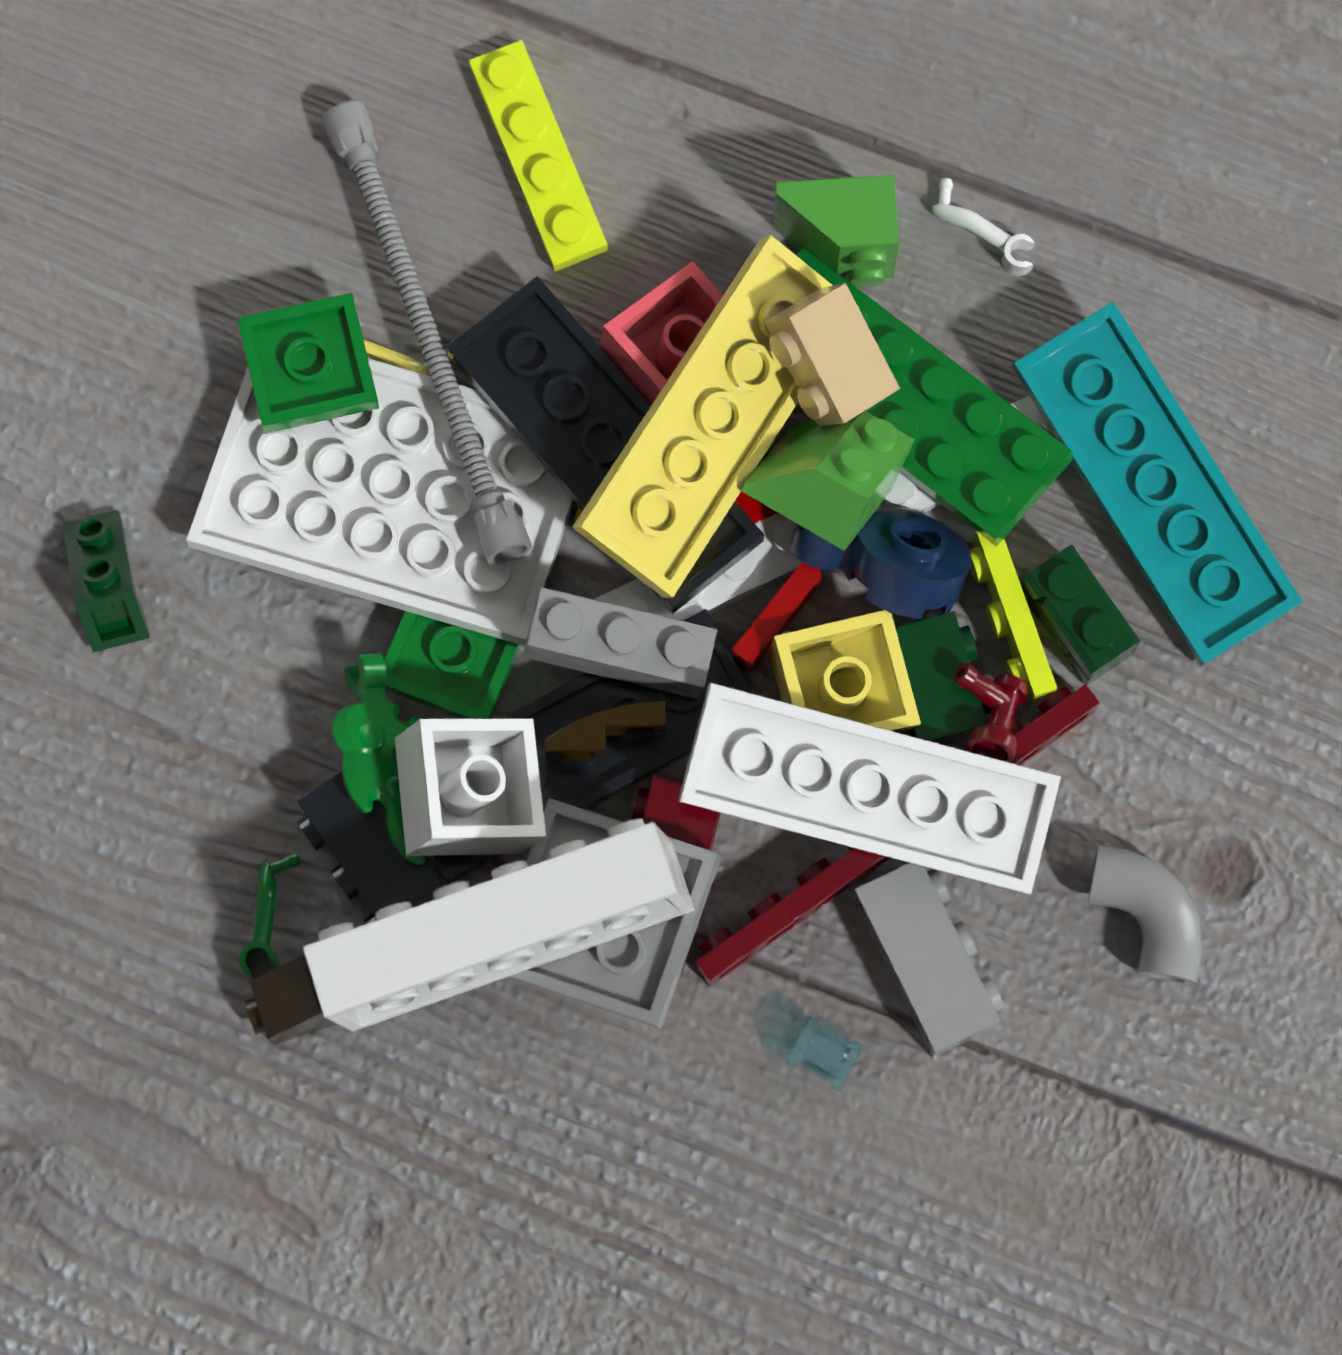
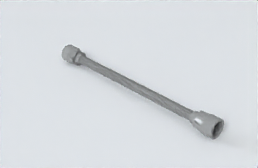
M348 101L338 104L322 116V123L330 144L336 150L338 156H340L342 164L348 165L349 170L355 174L365 204L368 206V212L371 219H373L372 223L375 226V231L385 252L387 263L392 271L399 294L402 297L404 308L407 310L409 321L412 323V329H414V334L417 336L419 348L424 356V361L429 369L434 387L437 389L436 393L439 395V401L442 402L441 406L449 422V427L452 429L451 433L454 435V441L457 442L456 446L464 462V467L467 469L466 472L469 475V480L472 482L471 486L474 489V494L477 496L475 505L478 511L473 516L478 527V538L485 557L491 565L511 562L524 556L532 549L524 522L516 513L512 502L506 501L503 493L496 489L497 485L489 469V464L486 462L487 458L484 456V450L481 449L482 445L479 442V437L476 435L477 432L474 429V424L471 422L472 419L469 416V411L466 409L464 398L461 396L459 384L456 382L454 371L451 369L449 358L446 356V350H444V345L441 343L439 331L436 329L437 326L434 323V318L429 310L422 287L419 284L417 273L414 271L412 260L409 258L407 247L404 245V239H402V234L399 232L400 228L397 226V220H395V215L392 213V207H390V202L387 200L385 189L382 187L383 183L380 181L377 168H375L377 163L375 154L379 149L374 138V127L366 106L360 101Z

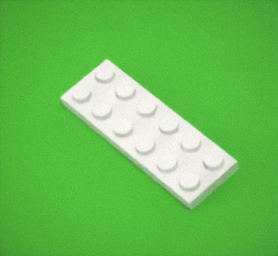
M709 683L678 801L1031 894L1061 777Z

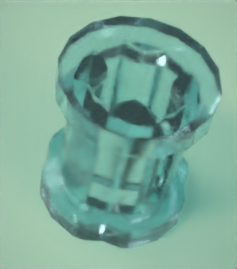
M810 1016L787 1059L786 1065L793 1069L801 1065L831 1081V1088L840 1092L864 1045L857 1041L849 1044L818 1027L817 1019Z

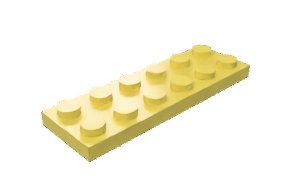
M772 235L760 238L572 527L663 598L674 597L740 494L745 481L754 472L799 402L797 398V391L799 389L788 368L780 364L774 356L769 343L771 335L764 322L815 290L832 286V284Z

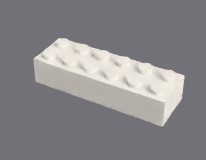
M642 819L630 820L608 830L609 838L586 846L584 840H576L559 845L550 850L551 859L529 867L526 861L512 862L491 872L492 880L470 887L467 881L453 883L436 890L433 893L435 900L412 908L410 902H402L379 910L375 913L377 921L354 928L353 923H343L324 929L318 933V942L303 947L324 1017L353 1032L695 911L673 843L654 822L644 825Z

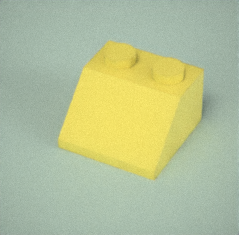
M882 610L774 636L768 652L782 702L896 733L904 732L921 724L892 613Z

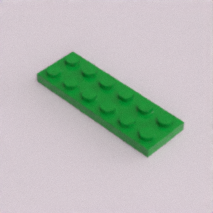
M803 247L796 255L832 285L846 283L900 387L896 392L865 410L879 419L890 422L896 429L915 439L900 472L997 547L1073 460L1072 450Z

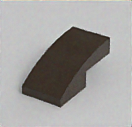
M665 701L642 702L611 708L581 718L561 728L545 739L547 761L607 760V736L666 735Z

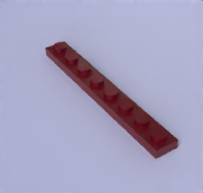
M1086 684L1073 693L1070 692L1067 686H1064L1050 695L1038 706L1042 715L1027 726L1023 727L1019 720L1012 723L1010 731L1017 739V751L1011 764L1023 765L1095 713L1100 702ZM846 846L850 852L832 865H830L826 858L817 861L796 878L801 885L797 890L784 899H781L777 892L773 893L748 912L753 921L738 932L732 934L730 929L726 927L705 941L699 947L704 956L696 961L697 971L707 985L712 987L891 858Z

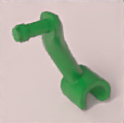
M290 853L287 857L269 863L266 858L261 863L258 875L252 942L243 948L239 957L241 968L252 979H254V974L249 967V959L255 952L264 951L268 953L272 967L276 969L278 966V957L270 947L277 896L274 874L299 866L301 861L298 853Z

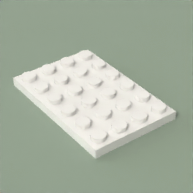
M368 358L379 403L378 409L264 434L247 366L186 539L188 547L525 646L536 598L540 588H546L574 500L482 394L476 389L459 385L461 396L464 398L466 409L469 411V416L472 419L471 422L474 424V429L477 432L476 435L479 437V442L482 445L481 449L484 450V456L487 458L486 462L489 464V469L497 485L496 489L503 493L506 501L512 502L513 508H515L516 513L524 522L532 544V549L524 556L498 565H491L487 562L479 541L478 527L473 516L478 511L475 505L477 496L474 494V489L471 486L472 482H470L469 475H467V469L464 467V462L456 446L457 442L454 441V435L451 433L452 429L449 427V422L441 406L442 402L439 401V395L436 393L437 389L434 387L431 376Z

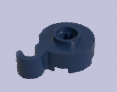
M880 509L875 511L845 551L799 524L796 525L790 542V550L802 563L822 570L840 569L845 573L848 581L856 577L860 583L868 588L865 596L867 601L890 613L910 618H922L925 609L941 608L943 614L950 612L958 600L971 567V553L961 536L938 520L925 514L905 509Z

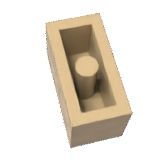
M846 283L819 288L764 322L771 335L769 343L774 356L780 364L788 368L799 389L797 391V398L801 408L808 417L816 421L818 427L844 424L900 389Z

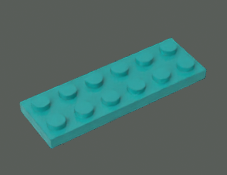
M1114 301L1016 361L1011 366L1056 439L1072 450L1073 460L1071 462L1199 666L1205 665L1303 603Z

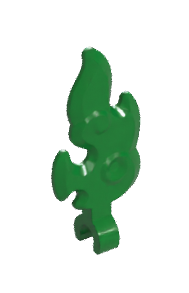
M381 653L359 654L356 657L358 666H347L345 668L347 687L356 696L358 703L342 708L334 716L331 725L332 738L341 752L344 784L350 798L363 813H369L372 810L373 801H379L383 804L387 831L393 846L407 861L413 865L420 866L424 864L425 856H406L398 768L395 756V738L420 718L413 716L409 719L408 723L399 721L398 713L401 707L395 702L387 701L384 691L386 667Z

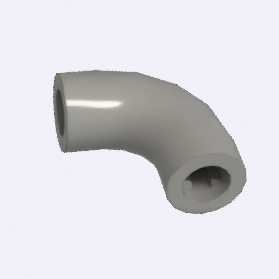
M1098 845L1091 876L1088 903L1118 908L1128 912L1138 921L1142 930V949L1138 974L1164 982L1186 985L1197 984L1202 959L1201 918L1187 887L1160 862L1129 850Z

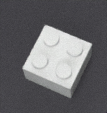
M419 719L395 738L406 856L520 854L546 837L533 719Z

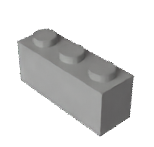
M541 587L536 598L523 658L697 699L705 687L717 629Z
M908 863L854 890L853 899L932 1058L998 1026L1001 1020L996 1011L1004 1008L1002 998L989 975L981 979L979 978L969 958L977 954L975 944L962 921L953 925L943 903L950 900V895L937 870L930 869L926 871L924 866Z

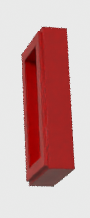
M802 562L733 647L731 655L739 668L746 673L749 671L752 673L768 653L774 636L783 634L820 587L822 578L820 569L813 568Z

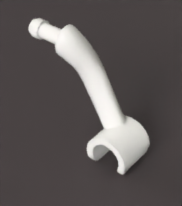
M948 178L940 179L938 186L940 189L939 202L932 206L933 214L946 222L973 232L1003 251L1002 265L1011 275L1024 276L1029 273L1033 264L1027 261L1015 260L1010 252L1014 249H1033L1035 245L1033 239L1025 234H1016L1011 237L979 214L966 208L951 206L950 198L953 182Z

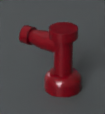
M965 662L954 673L953 682L962 689H968L975 698L991 708L988 722L977 726L972 731L967 750L970 753L1012 763L1017 751V739L1010 729L1017 706L1026 701L1029 687L1021 678L1009 674L999 675L993 681L979 674L976 668Z

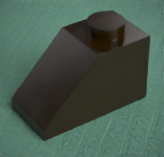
M305 954L250 981L254 997L245 1000V1005L251 1025L256 1035L266 1032L267 1039L273 1045L337 1025V1023L324 1017Z

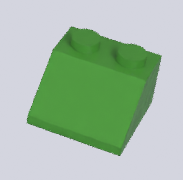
M894 175L776 182L774 229L797 249L801 250L803 247L843 278L849 280L855 287L880 285L884 282V278L894 277L899 249Z
M866 411L844 424L818 427L815 420L794 423L745 481L741 491L845 551L892 490L915 439L896 429L890 422L879 419Z

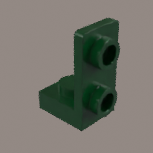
M113 510L65 523L63 525V533L74 602L92 652L150 638L148 622L133 583L120 512Z

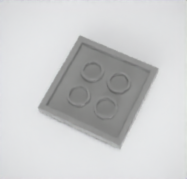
M549 798L543 813L546 837L531 846L526 860L528 867L551 859L550 850L571 841L584 840L586 846L607 839L609 838L608 830L624 822ZM668 837L673 843L695 911L519 972L508 978L661 1029L722 857L716 852Z

